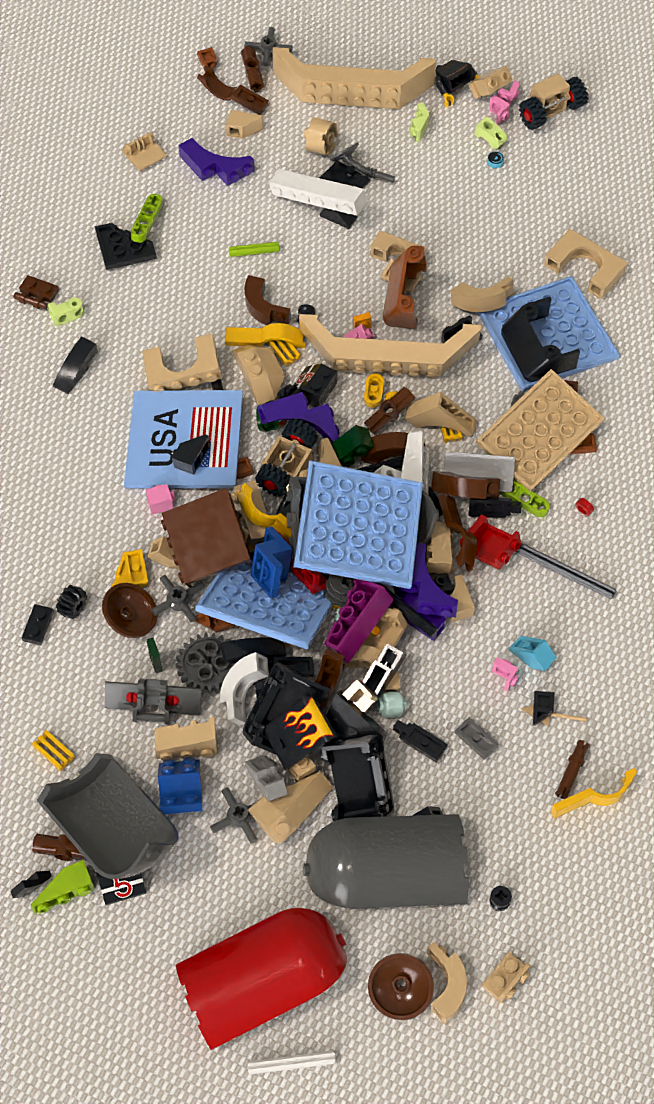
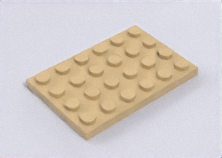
M551 369L488 428L475 443L488 455L515 457L513 478L531 492L605 418Z

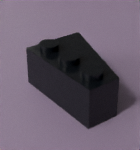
M342 690L336 692L326 716L339 739L344 741L380 734L384 743L388 733L370 716L362 712L352 701L348 700L343 695L344 692Z

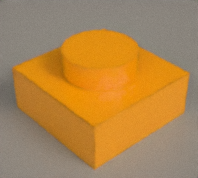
M370 312L353 316V329L361 324L367 329L372 328Z

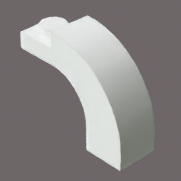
M256 652L240 659L229 670L221 687L220 704L227 707L226 715L228 721L238 725L245 724L246 722L245 696L248 689L253 683L269 675L267 658Z

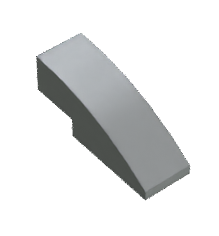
M262 755L244 762L251 778L267 801L287 795L284 779L277 774L275 765Z

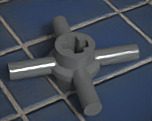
M269 27L268 35L264 36L260 43L245 41L244 47L250 46L262 52L264 56L262 65L265 67L269 65V60L273 57V47L289 48V52L293 51V45H282L276 42L274 27Z
M166 575L161 576L160 581L168 590L167 601L152 608L153 615L156 616L171 607L176 611L182 610L189 621L194 622L197 617L188 604L191 595L205 588L203 582L200 581L185 590L181 586L174 587Z
M228 787L224 788L221 792L230 808L227 811L226 818L210 826L211 831L214 834L232 825L243 829L250 844L255 843L258 839L249 825L252 815L248 812V809L253 804L247 806L243 803H237ZM240 813V815L243 814V816L239 818L238 815L236 816V814Z

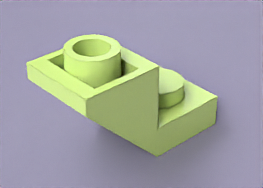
M423 102L417 104L415 118L411 119V127H409L410 135L414 136L416 142H420L429 126V112Z

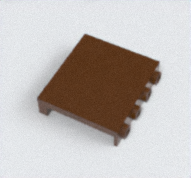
M226 488L162 513L163 520H161L163 529L168 532L167 542L169 547L174 550L175 554L172 555L176 566L179 565V579L182 584L184 583L189 588L192 587L191 583L232 567L243 563L246 565L253 564V558L231 493Z

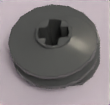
M331 574L326 581L327 590L325 595L327 599L337 606L344 607L348 599L346 595L349 590L353 589L354 578Z

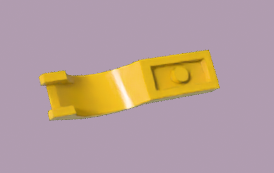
M274 323L263 328L226 327L225 346L254 345L262 347L264 343L272 340L287 341L293 344L295 348H305L306 345L303 342V337L305 336L300 329L288 324Z
M244 483L241 486L242 491L240 490L236 495L246 517L257 526L273 527L287 541L289 538H292L291 528H287V518L281 513L278 515H267L260 512L252 502L251 493L253 489Z
M633 768L624 773L625 777L622 778L623 786L618 792L603 795L588 788L553 804L551 814L555 819L590 802L601 806L615 804L622 799L637 774L636 769Z

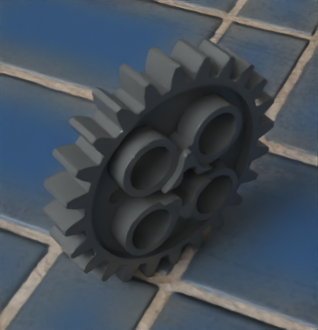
M205 632L204 638L197 634V640L190 637V644L183 643L185 649H179L180 655L176 656L178 662L176 663V669H179L177 674L182 676L181 682H186V687L193 685V688H202V694H204L205 690H208L211 695L212 689L220 693L219 687L222 686L229 670L236 664L224 662L221 643L230 641L229 638L223 641V635L216 638L215 633H213L211 637H208L207 632ZM209 649H215L212 653L207 652ZM193 659L199 660L197 663L190 662ZM221 663L226 664L225 667H218ZM203 674H209V675H210V676L207 677V678H202V677H201Z

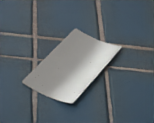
M445 452L443 471L470 477L501 479L499 491L512 492L515 457Z

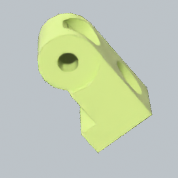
M485 117L476 126L474 135L485 139L494 149L499 148L508 139L506 133L489 117Z
M74 297L58 305L54 302L48 304L49 314L56 327L78 319L83 315V305L79 298Z

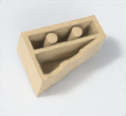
M435 522L432 535L425 543V563L429 574L448 573L450 577V574L454 572V563H452L453 546H451L453 531L446 527L445 522Z

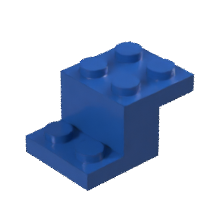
M273 527L266 528L263 543L255 545L251 570L252 578L270 598L278 596L280 581L287 580L291 555L293 553L292 547Z
M185 758L183 761L176 762L169 759L159 763L160 810L165 815L202 811L203 796L200 759Z

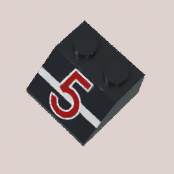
M322 363L306 366L293 385H296L298 389H301L306 394L309 405L313 407L322 406L337 385L338 371Z
M97 873L105 905L147 894L142 873L122 879H109Z

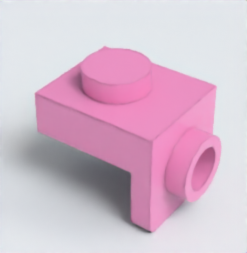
M514 80L509 91L500 88L496 96L511 104L512 100H516L520 90H518L520 83Z
M494 95L490 98L489 110L497 115L496 123L499 125L508 119L510 104Z
M361 324L345 334L344 337L373 339L374 334L370 328L367 329Z
M496 658L493 663L492 672L507 679L504 690L508 691L510 686L514 687L519 679V676H517L518 667L512 665L506 659Z

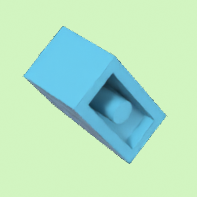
M520 636L508 648L511 653L529 667L541 671L548 669L557 658L546 640Z

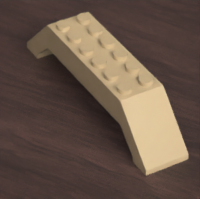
M273 47V74L301 102L400 109L433 87L435 82L436 59L420 58V61L403 71L303 64L289 52V48Z
M299 314L300 331L332 369L338 372H347V370L356 373H365L367 371L373 374H383L384 372L395 376L408 374L412 377L426 375L427 377L435 378L446 372L478 343L481 332V325L463 324L462 329L444 344L334 337L318 321V315Z

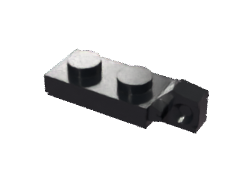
M469 498L468 516L479 517L482 514L486 517L506 518V516H511V513H521L522 505L521 502L512 501L510 498Z
M397 720L393 725V731L400 735L399 738L404 743L436 763L448 747L447 743L415 723H408L406 725Z

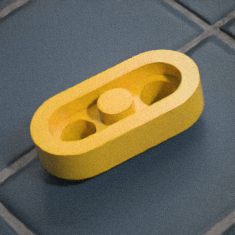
M371 374L366 379L364 403L371 408L378 407L382 402L384 378L379 374Z

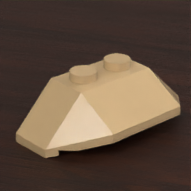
M246 345L232 350L233 356L257 406L271 400L275 401L285 375L272 348Z

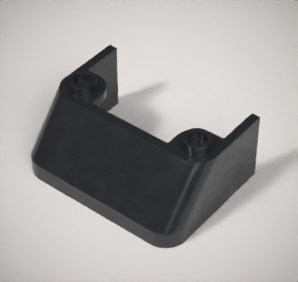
M551 297L524 304L502 325L501 335L522 376L529 382L540 380L551 369L556 374H560L577 368L580 355L579 349L562 354L557 346L547 345L542 347L530 324L532 321L548 317Z

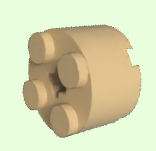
M313 117L309 128L304 130V138H306L305 149L323 155H330L336 145L334 137H338L337 124Z

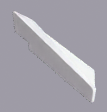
M423 431L412 432L407 437L401 478L422 482V490L428 494V447L424 446Z

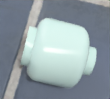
M397 691L383 692L376 701V710L384 718H399L402 716L403 711L407 709L406 698H403L402 694Z

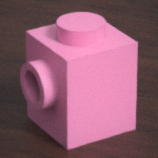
M168 484L156 485L145 490L152 515L173 509V501H176L173 490L169 491Z

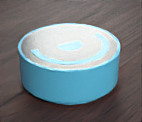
M494 151L488 154L487 164L490 167L499 168L503 165L504 156L502 153Z

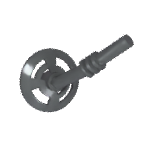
M358 142L329 159L330 161L343 159L348 165L353 166L364 173L365 176L369 175L373 179L376 177L392 183L395 180V176L379 172L374 168L370 169L369 166L365 167L352 159L353 156L351 154L358 147Z

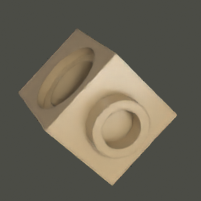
M307 756L288 769L295 781L298 782L305 777L315 774L316 765Z

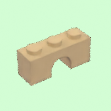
M379 231L371 244L370 256L386 262L391 255H401L410 246L422 245Z

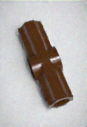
M246 46L241 50L245 74L248 78L250 89L257 92L264 88L259 60L257 59L255 49Z
M404 386L390 400L383 401L380 409L367 419L364 425L372 434L376 435L389 422L397 420L399 413L416 399L415 396ZM388 409H393L392 412L386 413Z
M36 833L33 839V853L52 855L63 861H71L72 859L87 861L65 834L57 837Z

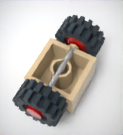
M558 73L531 86L530 98L519 104L520 117L523 118L521 120L525 122L524 125L528 129L534 130L546 124L547 118L566 110L567 106L575 110L587 104V100H589L587 96L589 94L586 92L587 87H584V82H581L582 80L578 79L577 76L565 81Z
M291 419L282 432L283 436H278L255 476L256 483H259L258 486L262 487L263 491L266 490L268 494L272 493L273 496H283L287 491L290 477H299L301 470L308 469L309 461H312V447L318 439L317 431L313 430L312 426L309 427L308 423L304 424L302 420Z

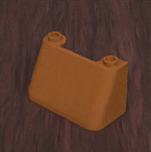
M415 245L408 247L391 265L383 310V321L387 326L417 329L418 319L415 318L414 314L415 302L411 296L405 295L407 279H416L420 272L427 271L428 263L424 246Z

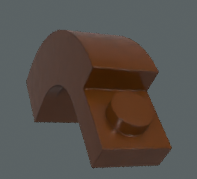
M248 275L244 291L246 307L251 316L265 325L271 324L272 321L289 325L291 308L273 305L264 300L265 279Z
M389 432L371 437L374 448L365 456H362L361 461L376 464L389 457L404 456L409 433Z
M433 471L431 489L452 496L486 499V497H499L501 479L470 477L447 471Z
M327 648L323 653L320 671L316 681L330 688L327 700L320 704L325 713L336 693L345 664H343L345 656Z

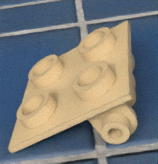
M147 132L142 138L138 137V141L134 139L132 142L126 143L123 149H121L138 171L167 157L166 153L153 140L155 137L152 132Z

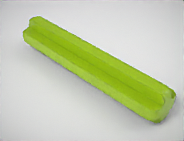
M279 242L230 246L228 250L229 256L234 257L279 252L280 247Z

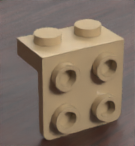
M388 608L376 624L381 630L377 636L370 633L362 645L372 646L381 651L386 643L396 647L408 626L402 612L396 608Z

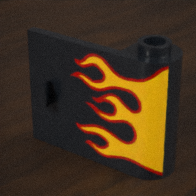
M310 694L301 697L299 703L270 722L263 730L285 770L290 769L323 745L334 743L339 739L316 696H310Z

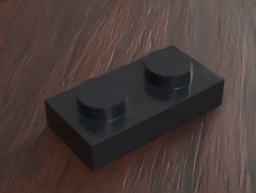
M34 604L21 637L22 641L41 646L54 613L53 608Z

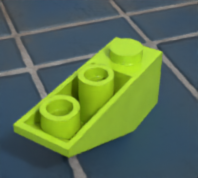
M84 860L64 867L30 904L34 914L45 913L52 906L57 904L64 905L70 902L71 898L85 896L95 889Z

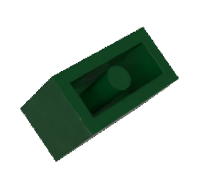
M358 425L353 426L331 443L340 464L348 467L374 448L369 429Z

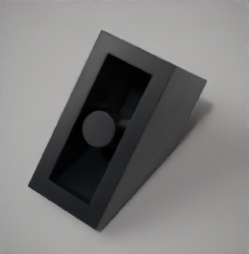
M202 435L180 443L171 455L174 468L195 475L211 446L209 436Z

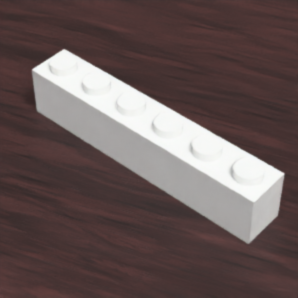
M279 169L269 181L272 193L275 196L358 216L368 202L365 190L362 188Z

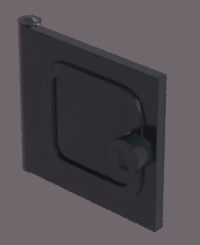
M338 160L319 177L320 179L362 189L370 182V178L355 171L353 166H347Z

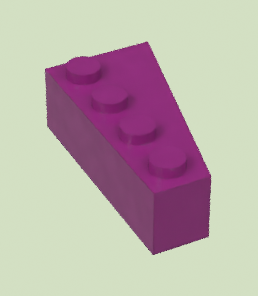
M353 580V589L348 591L346 595L348 598L344 607L340 608V617L337 622L333 623L324 643L329 650L345 656L344 661L347 663L351 661L393 602V598L383 586L370 581Z

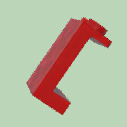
M482 514L469 529L477 540L475 559L498 570L509 562L512 554L521 546L519 532L515 531L511 535L490 525L488 517ZM463 537L460 540L461 547L463 544Z

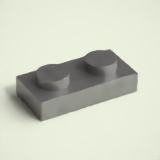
M470 717L455 730V734L483 760L499 745Z

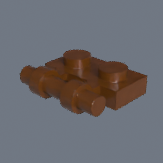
M27 275L19 287L21 294L15 292L13 298L19 300L20 303H28L33 305L34 308L46 310L48 303L44 301L51 303L57 295L59 287Z

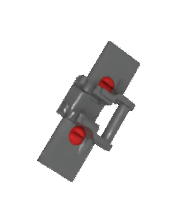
M140 678L138 683L105 681L104 708L133 710V722L138 720L165 722V724L169 725L170 713L201 715L202 688L168 686V680ZM144 704L158 705L159 710L164 711L165 714L138 712V710L143 709Z

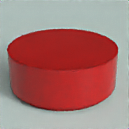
M580 498L575 503L578 511L585 516H590L594 511L593 505L585 498Z

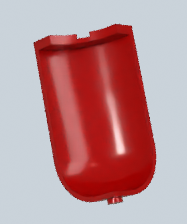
M306 908L286 909L176 964L180 984L182 986L185 985L188 993L185 998L191 1012H197L195 1014L200 1022L198 1027L210 1050L313 999L330 988L339 979L347 964V955L344 946L347 944L341 933L337 934L333 925L325 916Z

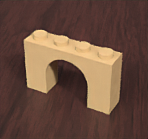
M569 229L546 254L544 266L559 274L573 259L587 258L597 264L599 270L590 279L587 291L603 299L625 274L628 262Z
M212 333L195 337L197 359L193 366L182 372H173L165 367L164 356L160 346L143 350L142 354L150 391H177L182 388L222 379L216 343Z

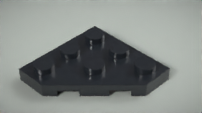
M113 223L94 226L106 270L157 259L152 241L146 239L144 242H134L131 239V231L119 229Z

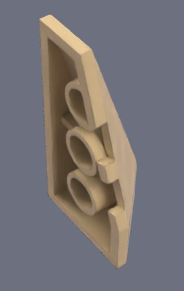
M319 771L286 786L287 795L271 801H267L262 796L248 809V812L272 842L281 844L302 824L331 791L333 786L324 774Z

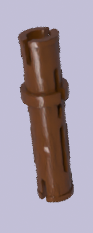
M578 740L573 754L568 758L569 764L555 792L557 797L561 794V799L568 798L578 771L585 763L584 757L590 744L586 742L583 745L584 740Z

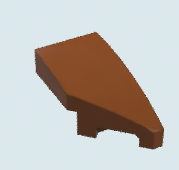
M210 47L197 51V56L203 69L205 65L214 69L218 60L213 48Z
M202 613L196 615L197 619L195 622L216 633L235 627L234 624Z

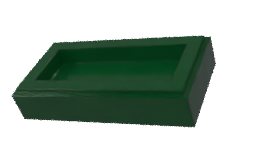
M154 637L147 639L148 652L154 671L156 673L163 672L160 654Z

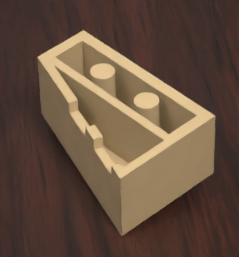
M256 480L246 483L253 489L251 497L255 507L260 512L267 514ZM243 484L235 486L231 496L238 512L242 515L239 520L244 525L245 529L243 531L246 540L264 538L266 527L257 526L246 517L236 495L240 490L242 491L241 486Z
M209 717V721L198 723L197 720L190 721V725L184 727L175 724L155 728V753L157 759L164 761L180 757L182 759L193 758L194 756L210 758L213 755H218L215 717Z

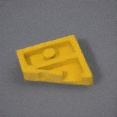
M142 549L123 552L120 560L121 563L117 568L116 577L111 587L119 583H132L140 587L149 586Z

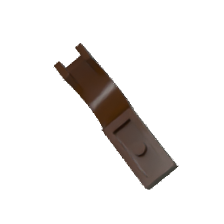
M207 65L204 67L205 73L203 75L198 74L197 79L217 98L222 100L232 99L258 115H261L268 105L269 100L242 85L238 87L225 85L217 78L214 70Z
M443 492L438 495L446 527L456 533H461L463 537L461 550L455 557L457 565L461 567L465 563L466 570L470 572L474 567L477 540L472 532L463 528L455 499Z

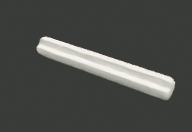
M334 1051L254 1060L248 1062L249 1074L329 1065L336 1062Z

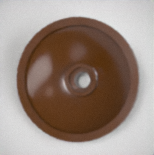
M119 583L111 587L104 595L102 601L104 618L108 625L118 634L128 638H140L147 635L156 625L158 615L154 616L151 611L152 608L156 607V604L150 594L140 586L132 583Z
M405 953L388 955L379 960L370 973L368 979L369 997L375 1008L389 1018L396 1020L412 1019L424 1012L432 1000L434 982L431 972L420 959ZM400 979L406 982L404 986L399 985L398 981Z

